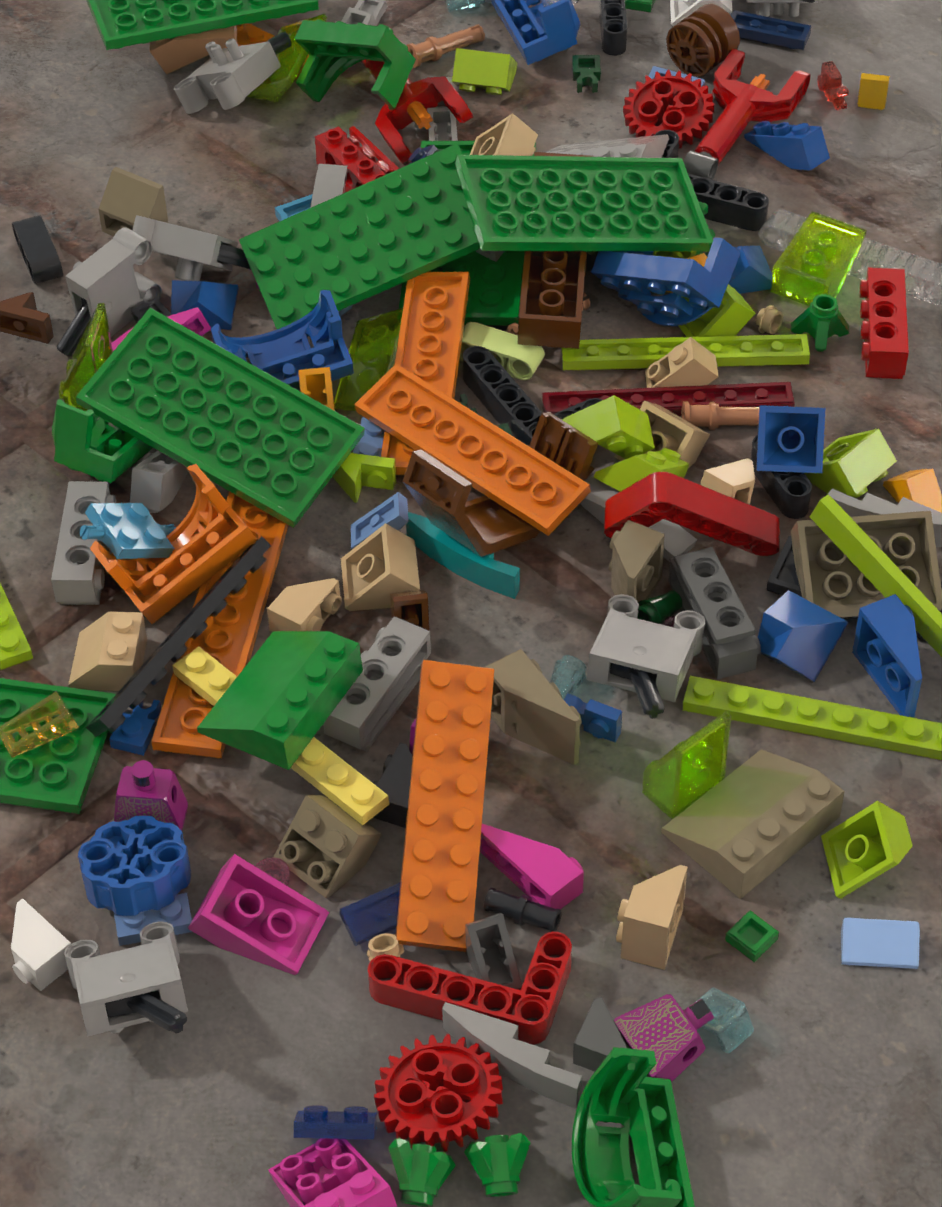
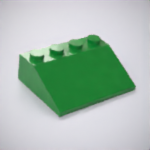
M273 631L197 727L198 733L289 770L363 672L359 643L329 631Z

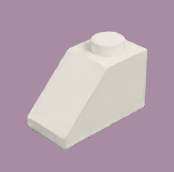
M21 899L16 904L11 943L15 964L12 968L22 982L25 984L31 982L42 991L68 970L64 951L71 942L24 899Z

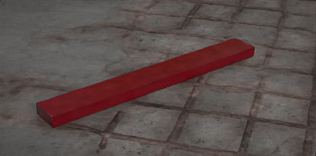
M791 382L542 393L543 413L549 411L552 414L588 399L599 398L604 400L613 395L638 409L641 408L644 401H648L664 407L677 416L682 415L683 401L689 402L690 405H709L710 402H715L719 404V407L795 406Z

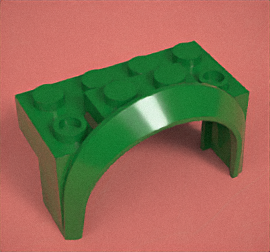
M319 19L316 21L303 20L294 38L309 54L296 84L316 102L322 100L333 82L345 70L360 61L368 59L384 62L371 92L378 94L388 105V108L393 110L398 103L416 59L408 51V47L396 38L393 30L382 24L372 26L364 23L346 24L341 21L336 23L325 22Z
M60 399L57 400L52 425V438L55 445L54 461L67 466L71 470L91 475L102 482L112 483L153 447L116 426L115 428L109 426L108 421L95 415L91 409L83 411L64 403Z
M613 1047L589 1079L580 1097L572 1131V1162L577 1184L590 1207H695L671 1079L646 1077L657 1064L654 1051ZM598 1121L605 1123L613 1122L620 1123L624 1127L597 1126L595 1124ZM629 1134L632 1138L640 1185L635 1184L632 1176L629 1157Z

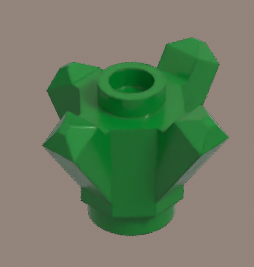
M821 294L813 299L809 308L791 322V332L794 334L807 332L815 339V349L818 352H823L827 348L828 338L835 334L838 337L849 334V324L838 310L837 300L833 296Z
M523 1133L511 1135L510 1138L509 1135L485 1137V1142L470 1141L464 1153L480 1177L482 1187H485L486 1197H503L518 1194L517 1184L520 1183L519 1175L530 1146V1141Z
M400 1138L395 1139L388 1149L399 1180L400 1202L414 1206L432 1207L438 1190L456 1166L453 1158L445 1152H436V1147L413 1144L411 1150L409 1141Z

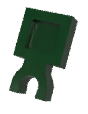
M573 55V81H577V93H582V87L584 86L592 87V93L598 92V81H600L601 77L600 55Z

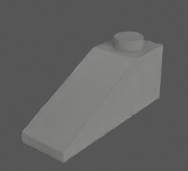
M157 450L132 468L130 503H143L149 510V513L160 512L174 500L188 474L187 467Z

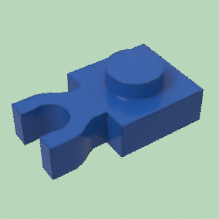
M567 693L564 701L569 706H574L579 712L581 724L584 725L583 731L589 732L597 738H604L616 743L621 734L622 711L592 699L585 703L580 698Z
M154 699L151 707L143 709L144 704L142 700L133 709L132 714L123 713L122 715L126 718L125 721L112 733L109 739L111 748L144 756L156 728L155 719L159 716L162 709L161 702Z

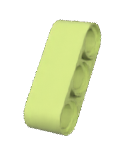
M470 322L464 326L460 360L463 361V353L467 348L482 346L491 352L511 377L529 380L544 359L545 352L542 346L517 344L518 335L476 322Z

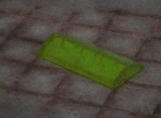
M322 14L306 20L316 21L319 19L326 22L327 16ZM302 21L281 27L278 34L286 32L291 39L292 46L276 55L281 67L247 95L248 98L278 102L292 86L308 56V53L294 40Z
M403 308L357 321L349 348L354 374L340 379L334 400L336 409L356 411L354 404L395 365Z

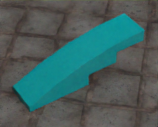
M408 512L406 535L414 539L415 546L427 556L453 573L483 588L513 599L516 598L520 591L519 567L494 560V553L480 557L434 526L427 517Z

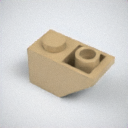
M690 337L645 370L647 388L708 385L719 377L716 356Z
M746 458L704 470V475L701 479L702 486L750 505L755 483L752 460Z
M331 578L287 586L267 608L269 631H320L326 619L331 614H335L341 605L342 598L340 596L339 581Z

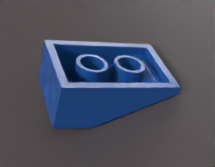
M894 594L859 609L852 653L898 714L914 718L922 683L915 620L912 610L907 605H904L897 595Z

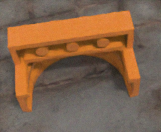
M197 464L187 467L196 485L193 505L183 521L166 536L174 547L169 558L116 559L114 554L104 548L98 541H94L90 547V550L103 567L127 593L151 624L155 623L257 541L250 529L230 507Z

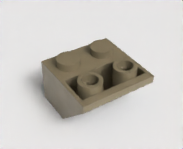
M115 167L111 172L98 209L102 232L114 236L121 228L127 227L132 230L136 215L168 223L163 185Z
M306 795L273 858L322 896L330 898L366 865L382 834L368 823L361 825L325 795Z

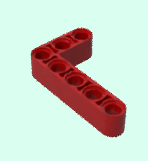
M654 472L610 497L605 502L604 534L609 538H612L617 530L621 531L628 520L650 527L665 519L755 555L770 556L778 553L780 549V519L776 515L672 473Z
M549 932L543 935L538 941L521 990L397 956L383 954L376 956L368 964L369 992L371 997L378 1003L442 1021V1008L445 1002L518 1025V1040L535 1045L543 1042L550 1032L571 971L572 944L570 939L561 932ZM551 955H558V956H560V957L552 958V957H549V956H551ZM382 978H391L390 980H387V981H381V980H380V979H382ZM547 986V987H549V988H548V989H539V988H537V987ZM418 988H427V990H424V991H418V990H416V989H418ZM454 998H463L464 1000L454 1001V1000H452V999H454ZM490 1008H500L501 1010H499V1011H491V1010H489V1009H490ZM527 1018H536V1019H539V1020L533 1022V1021H527V1020H525V1019H527Z

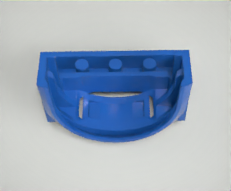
M491 0L527 65H530L578 44L576 37L581 24L571 0H546L540 3L542 0Z
M714 237L703 267L694 259L653 256L654 251H599L591 273L601 279L603 286L616 290L620 298L633 302L637 306V310L648 320L663 326H678L698 319L712 307H720L741 252L723 238ZM650 291L661 295L665 294L666 291H672L673 293L663 296H651Z
M329 290L320 291L317 305L307 315L285 327L265 334L236 338L225 336L221 332L218 323L211 328L214 344L247 361L246 357H248L250 364L300 391L298 370L330 367L331 381L354 374L353 362L343 339L342 321ZM308 336H310L314 348L310 347L307 339Z

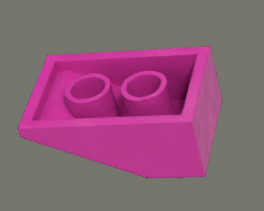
M234 854L220 869L188 929L221 949L296 975L321 930L329 911Z

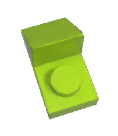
M350 453L333 475V478L353 502L357 503L362 486L394 490L396 484L395 459Z

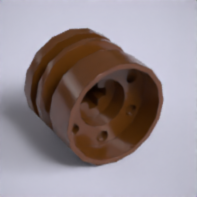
M706 4L668 31L666 37L667 50L672 61L682 72L687 75L692 74L694 77H701L723 62L732 49H738L740 34L736 22L727 11L720 6Z

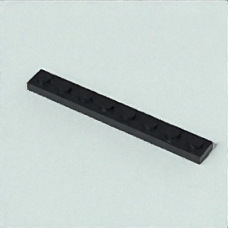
M262 536L241 553L86 728L95 737L106 730L113 733L125 721L126 718L122 715L128 707L134 709L147 696L143 691L147 685L151 683L154 686L165 676L168 671L164 666L170 660L173 663L176 662L187 651L186 641L190 637L195 640L208 627V624L204 621L210 614L215 617L225 608L228 602L224 598L229 593L232 595L236 594L246 584L247 580L244 576L248 571L254 573L266 561L263 554L271 547Z

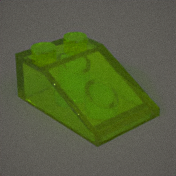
M812 211L773 266L771 292L810 306L813 299L821 294H827L836 298L863 243L867 230Z
M98 303L75 349L73 358L67 362L65 381L62 380L59 386L60 399H64V403L83 411H87V409L76 403V396L113 353L104 303Z
M727 711L685 741L679 742L659 760L652 761L646 767L642 793L671 819L683 812L725 778L731 715Z

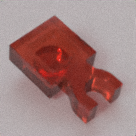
M833 61L823 62L821 74L817 78L819 90L824 92L828 101L833 102L836 110L847 109L844 97L849 95V91L846 86L842 85L840 72Z

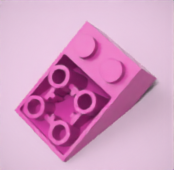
M338 1130L330 1135L321 1137L316 1143L295 1155L284 1158L281 1163L268 1169L269 1174L290 1207H397L390 1185Z

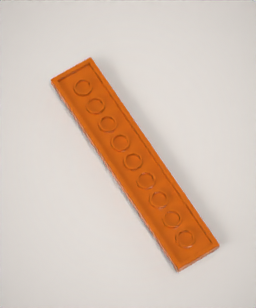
M229 491L227 503L246 524L256 539L262 536L271 547L263 554L266 561L254 573L248 571L244 576L247 580L246 584L236 594L232 595L229 593L224 598L228 602L225 608L215 617L210 614L204 621L208 624V627L195 640L190 637L186 641L185 645L188 649L176 662L199 646L238 676L250 661L289 525ZM241 554L199 587L194 606ZM174 671L152 737L153 750L222 758L226 744L200 734L197 731V727L214 706L175 676Z

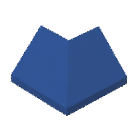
M761 246L734 247L741 253L728 284L739 294L776 289V282Z
M172 280L171 314L174 315L198 307L211 328L218 323L220 329L231 330L239 286L236 284Z
M759 405L756 471L822 473L826 408Z
M788 590L763 614L757 637L761 647V654L815 682L848 625V621Z

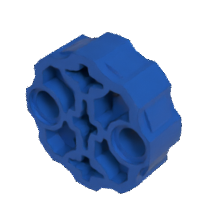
M134 816L125 821L109 822L96 829L95 835L81 845L78 853L87 899L96 908L111 910L119 916H135L147 910H160L174 902L175 896L182 889L188 887L192 873L187 846L184 844L182 831L175 824L158 821L153 816Z

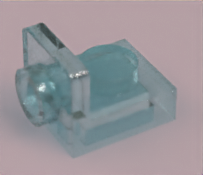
M714 987L701 997L714 1016V1019L703 1025L702 1028L717 1035L721 1049L726 1053H731L754 1032L745 1003Z

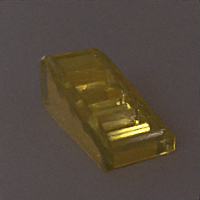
M56 691L1 725L0 738L13 758L62 737L79 728V725ZM45 720L46 724L41 726L39 722ZM32 726L34 731L28 734L25 728ZM17 731L22 738L18 742L12 736V733Z

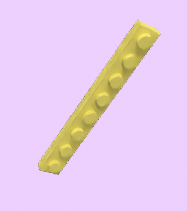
M199 646L172 665L174 675L213 706H215L237 678L235 674ZM313 737L291 767L361 825L367 823L389 805V796L315 737Z

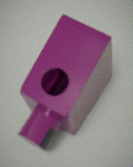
M145 760L138 761L133 766L124 767L116 793L114 821H125L134 816H153L158 821L173 823L183 831L188 801L175 772L170 769L153 768V765Z
M666 994L614 1019V1022L630 1049L655 1052L657 1064L649 1072L648 1076L671 1079L672 1082L705 1051L706 1047L697 1029L714 1019V1016L702 998L682 1010L673 996Z

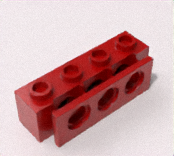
M339 126L315 136L316 162L318 165L348 166L345 192L399 169L355 126L349 128L350 137L348 138L347 134Z
M868 267L866 280L860 281L859 297L865 298V300H861L860 318L864 319L861 324V339H864L861 360L865 361V377L903 379L909 354L905 269Z

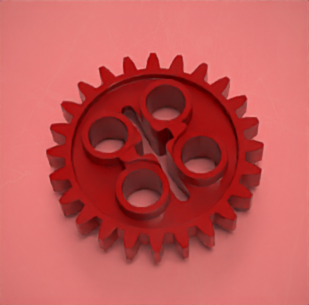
M670 70L666 71L665 76H661L657 71L655 72L654 79L646 75L645 83L637 81L636 89H629V97L624 99L623 114L625 126H629L630 134L636 133V137L654 136L661 130H671L679 136V149L682 148L683 141L692 145L693 136L701 139L702 131H708L709 123H713V95L708 94V86L701 87L700 78L692 82V74H688L685 78L681 77V71H678L675 76H671Z
M446 1034L442 1043H437L434 1035H430L427 1045H423L420 1040L414 1039L415 1049L409 1050L402 1045L400 1047L401 1058L391 1055L388 1057L390 1068L380 1067L381 1079L376 1080L374 1083L376 1088V1094H374L375 1105L380 1122L385 1123L386 1132L392 1133L395 1131L396 1138L403 1140L409 1137L411 1149L413 1144H420L421 1141L430 1146L440 1143L444 1152L448 1151L450 1141H455L462 1148L464 1147V1136L468 1135L474 1140L479 1139L477 1127L489 1130V1117L498 1118L497 1105L503 1104L502 1078L499 1075L498 1064L492 1063L489 1052L481 1054L479 1044L475 1043L467 1048L465 1037L460 1038L456 1044H452L450 1034Z

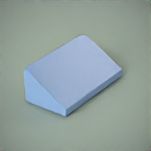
M844 918L841 928L842 965L918 969L919 922Z

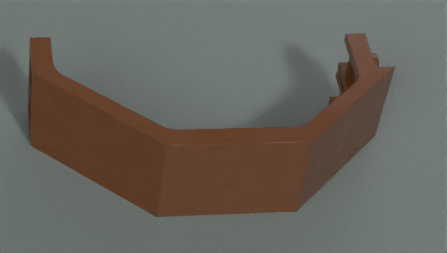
M551 412L542 413L529 447L583 481L595 469L590 464L598 442ZM422 449L412 452L403 483L434 526L478 556L483 557L530 540L541 532L487 496L467 501L473 483Z

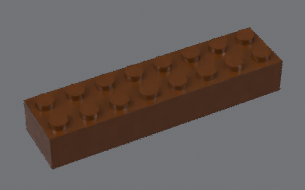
M534 152V156L593 157L590 155ZM525 251L517 344L579 349L586 251Z

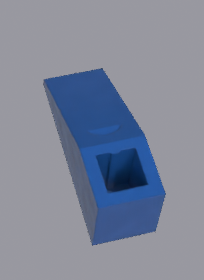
M763 121L753 126L754 129L744 135L747 141L790 169L812 170L830 158L821 126H809L808 123L789 125L788 122L770 124L769 121Z

